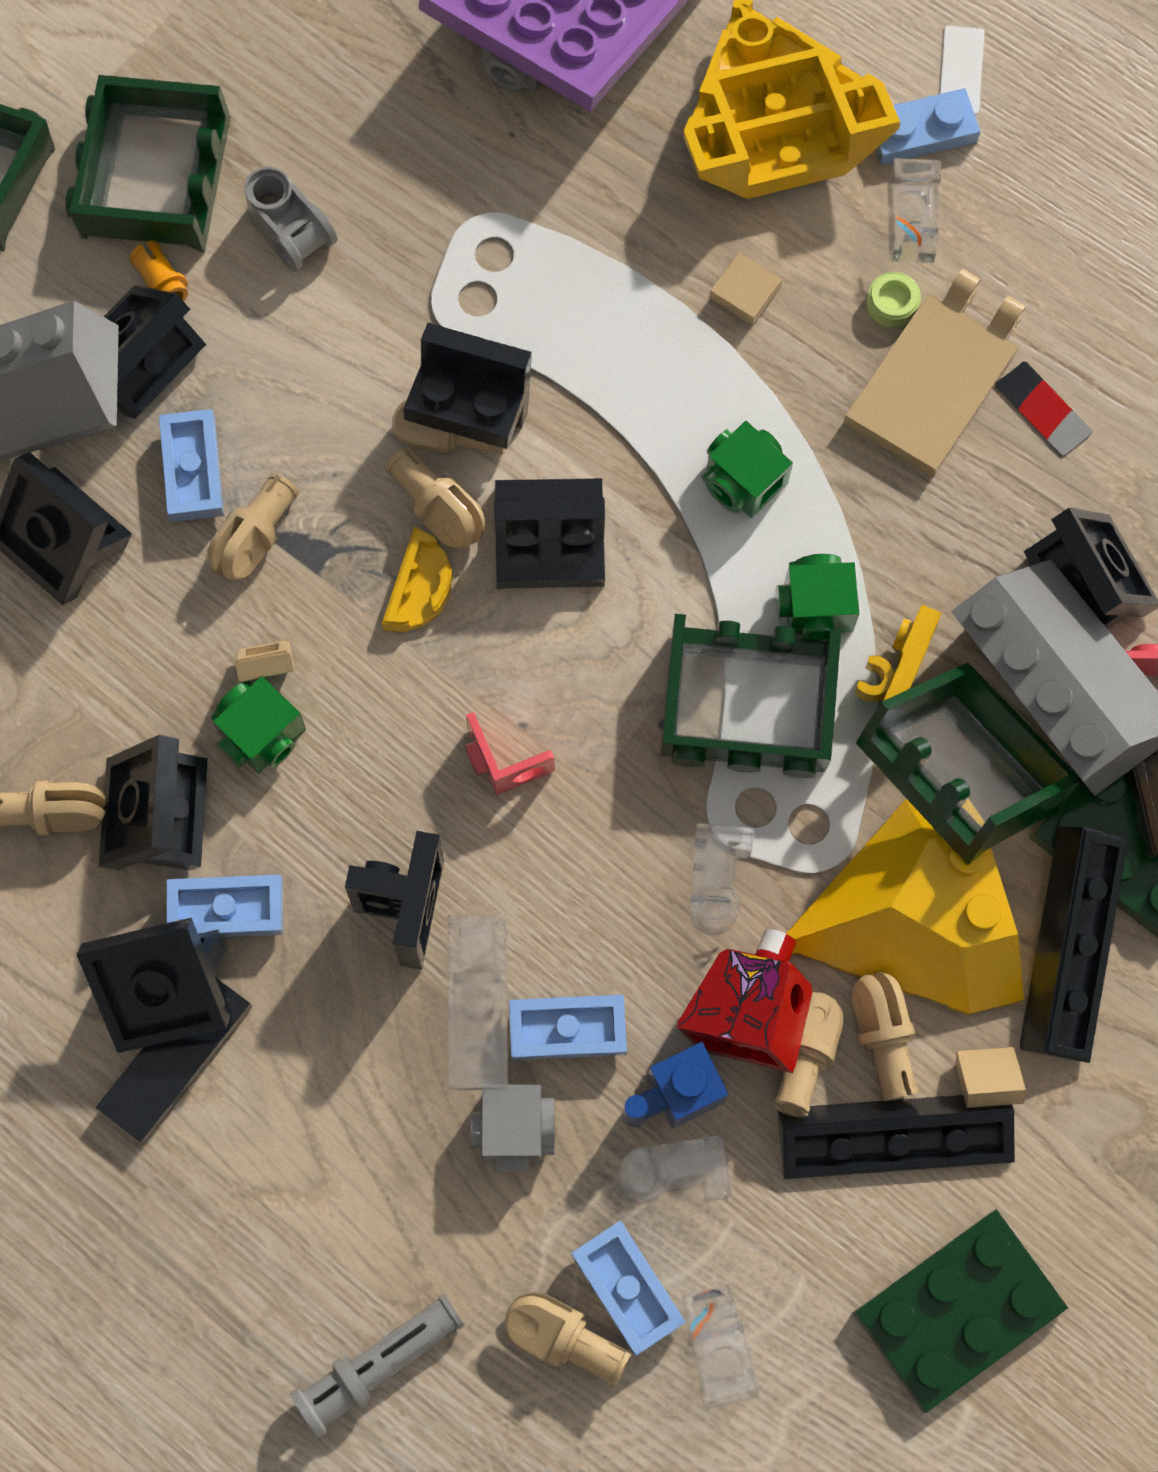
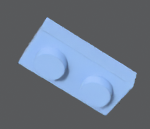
M963 88L893 105L900 120V128L875 151L880 165H885L977 143L981 131L966 89Z
M207 409L159 415L167 515L170 522L224 516L216 421L213 410Z
M279 874L167 879V923L192 917L198 934L218 929L221 937L284 935L283 878Z
M624 995L509 1000L512 1061L622 1056L627 1054Z
M621 1220L571 1253V1256L635 1356L686 1323Z

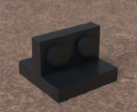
M134 285L103 316L119 325L117 407L127 417L136 419L207 345L183 318L190 308L177 293Z
M427 322L421 337V365L404 406V420L508 449L515 427L522 429L528 413L532 352Z
M31 452L14 458L0 496V551L63 606L78 597L89 568L126 549L132 533L56 467L49 469Z
M602 478L495 480L494 517L497 589L605 587V498H603Z
M1067 508L1051 519L1056 528L1055 531L1023 551L1031 566L1052 560L1107 629L1127 616L1145 617L1158 609L1156 595L1109 514Z
M163 735L152 737L106 758L104 784L106 804L103 807L105 816L101 825L98 867L121 870L139 862L189 871L201 867L208 758L178 753L179 739Z
M416 830L407 875L399 874V867L381 861H366L365 867L349 865L345 890L354 912L398 920L393 946L400 966L423 969L445 862L439 834Z
M192 917L81 944L76 955L117 1053L227 1028L230 1014L215 978L226 949L218 929L198 934Z

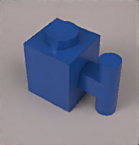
M703 1042L651 1066L647 1078L652 1089L640 1095H632L626 1100L623 1120L630 1127H638L645 1120L664 1112L673 1129L724 1104L729 1094Z

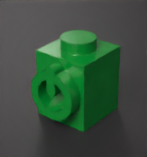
M745 420L733 433L726 429L710 444L707 449L709 456L706 472L701 478L712 496L724 508L733 513L743 510L752 519L788 484L793 462L782 453L781 445L772 434L764 429L758 431Z
M822 553L804 556L790 562L784 585H776V611L778 618L787 617V626L794 628L795 635H802L803 639L826 640L830 629L841 630V633L853 632L860 615L855 562L842 563L841 557Z
M263 676L253 684L249 681H244L233 687L221 699L215 709V713L211 716L222 738L216 743L217 747L235 766L240 768L246 762L257 774L268 765L274 768L281 764L295 747L293 741L306 730L301 713Z

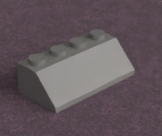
M74 300L0 325V461L117 427L119 325Z
M1052 560L995 577L951 611L1094 796L1158 750V691Z

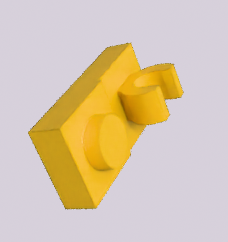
M921 604L914 622L904 618L892 645V649L901 652L895 668L896 672L893 671L891 664L886 659L880 656H869L865 669L877 673L881 677L882 683L871 686L866 682L859 681L855 690L856 696L867 702H876L881 699L884 701L910 689L935 633L942 612Z

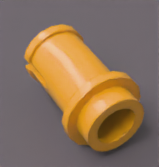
M147 241V247L152 253L150 256L142 243L134 248L129 260L137 269L148 288L177 293L185 301L188 296L187 279L183 274L175 272L162 252L159 243Z

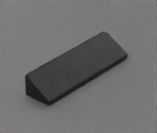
M1060 827L1058 829L1020 1040V1048L1022 1050L1090 1063L1129 839L1086 827Z
M954 1095L809 1106L808 1116L802 1118L789 1116L778 1111L784 1179L1015 1162L1014 1108L1012 1105L967 1108L964 1096Z

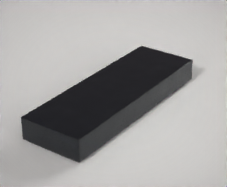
M216 978V981L230 1014L227 1028L143 1047L95 1107L143 1145L253 1007L251 1003L218 978Z

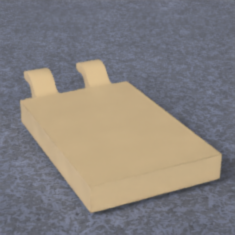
M965 269L960 271L943 301L930 294L927 295L846 413L843 424L932 478L1016 355L1018 346L1007 339L1019 323L1020 315L1026 305L1008 295L987 328L962 314L975 296V288L981 280Z

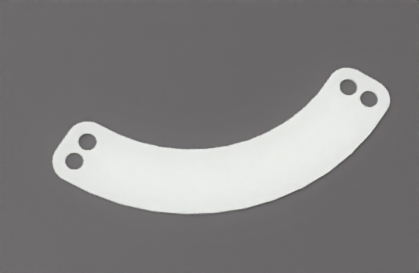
M484 213L467 220L452 236L433 285L431 306L436 321L442 327L531 351L532 371L550 379L585 403L630 444L654 472L679 510L702 558L714 596L718 621L728 620L740 623V633L771 636L774 627L787 626V617L778 618L776 585H784L790 562L804 556L820 553L837 555L841 557L842 563L855 562L860 615L853 632L841 633L832 756L826 771H817L816 776L813 778H796L784 775L783 768L761 766L759 772L747 773L730 770L727 768V762L716 761L706 799V816L709 826L716 838L728 849L798 873L816 874L835 868L849 856L857 841L872 775L873 762L859 748L856 741L876 711L878 701H864L856 696L855 690L859 681L866 682L871 686L877 685V673L865 669L869 656H876L875 636L862 569L841 507L812 449L776 395L740 354L684 303L629 266L572 237L509 214ZM489 239H501L511 246L514 253L513 260L504 270L497 272L487 271L479 266L476 261L475 253L478 246ZM473 283H483L490 286L497 295L495 308L484 316H471L461 309L458 299L461 291L466 286ZM745 420L758 431L764 429L772 434L781 445L782 453L793 462L788 484L752 519L743 510L733 513L724 508L712 496L701 478L706 472L709 456L707 449L710 444L726 429L733 433ZM795 635V638L803 639L802 635ZM724 658L725 700L720 739L813 749L820 667ZM753 788L768 792L776 804L774 819L766 826L758 828L742 823L735 811V803L739 795ZM812 805L820 808L826 814L829 820V832L822 841L816 844H803L791 835L788 820L791 813L800 806Z

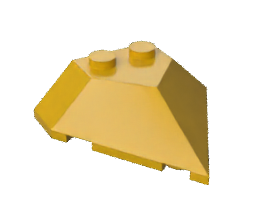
M734 0L732 14L726 30L723 29L699 90V100L693 115L689 116L685 126L684 140L698 178L741 197L750 199L848 174L899 130L900 120L882 81L869 73L864 77L858 75L841 64L842 56L779 17L772 21L754 10L753 1Z
M907 799L903 801L786 933L797 942L792 955L797 953L827 964V967L858 978L866 974L873 976L876 972L890 974L897 980L903 993L910 996L918 995L947 1005L948 1009L965 1015L980 1013L1024 1000L1018 932L992 848L985 850L972 863L967 865ZM966 800L961 809L981 829L984 824L968 800Z

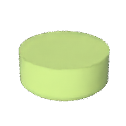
M889 272L882 274L870 286L866 300L868 313L874 321L882 326L890 328L904 326L909 323L918 310L921 300L920 289L912 278L903 273Z

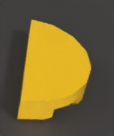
M415 526L381 624L383 631L407 632L424 627L441 614L451 596L453 573L447 554L438 545L433 535Z

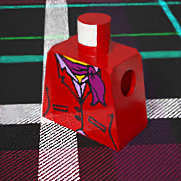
M766 929L755 954L732 949L720 952L680 1017L676 1027L694 1045L703 1042L708 1053L793 1074L813 993L812 985L793 964L789 963L797 944L796 940L781 931Z

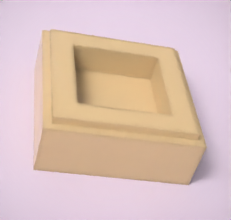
M739 252L710 290L709 299L753 326L780 290L783 279Z
M283 640L238 649L235 656L238 681L244 682L258 679L261 676L268 677L293 672L294 658L290 641Z
M1014 1047L957 1051L956 1069L967 1108L1024 1104L1026 1088Z

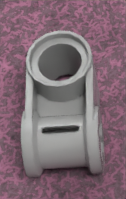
M261 167L247 177L244 188L250 219L254 226L271 243L281 260L292 271L297 272L303 267L302 261L324 244L332 246L337 242L336 232L326 216L316 205L309 202L283 171L274 167ZM267 196L281 198L274 204L266 205L260 203Z

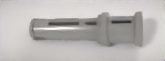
M444 1294L438 1297L437 1301L400 1327L394 1329L389 1335L351 1362L347 1357L343 1360L339 1358L332 1363L333 1371L303 1392L295 1389L290 1393L296 1407L318 1439L327 1434L326 1427L353 1407L364 1408L369 1404L368 1400L373 1398L370 1393L373 1389L417 1360L453 1332L464 1327L460 1317Z

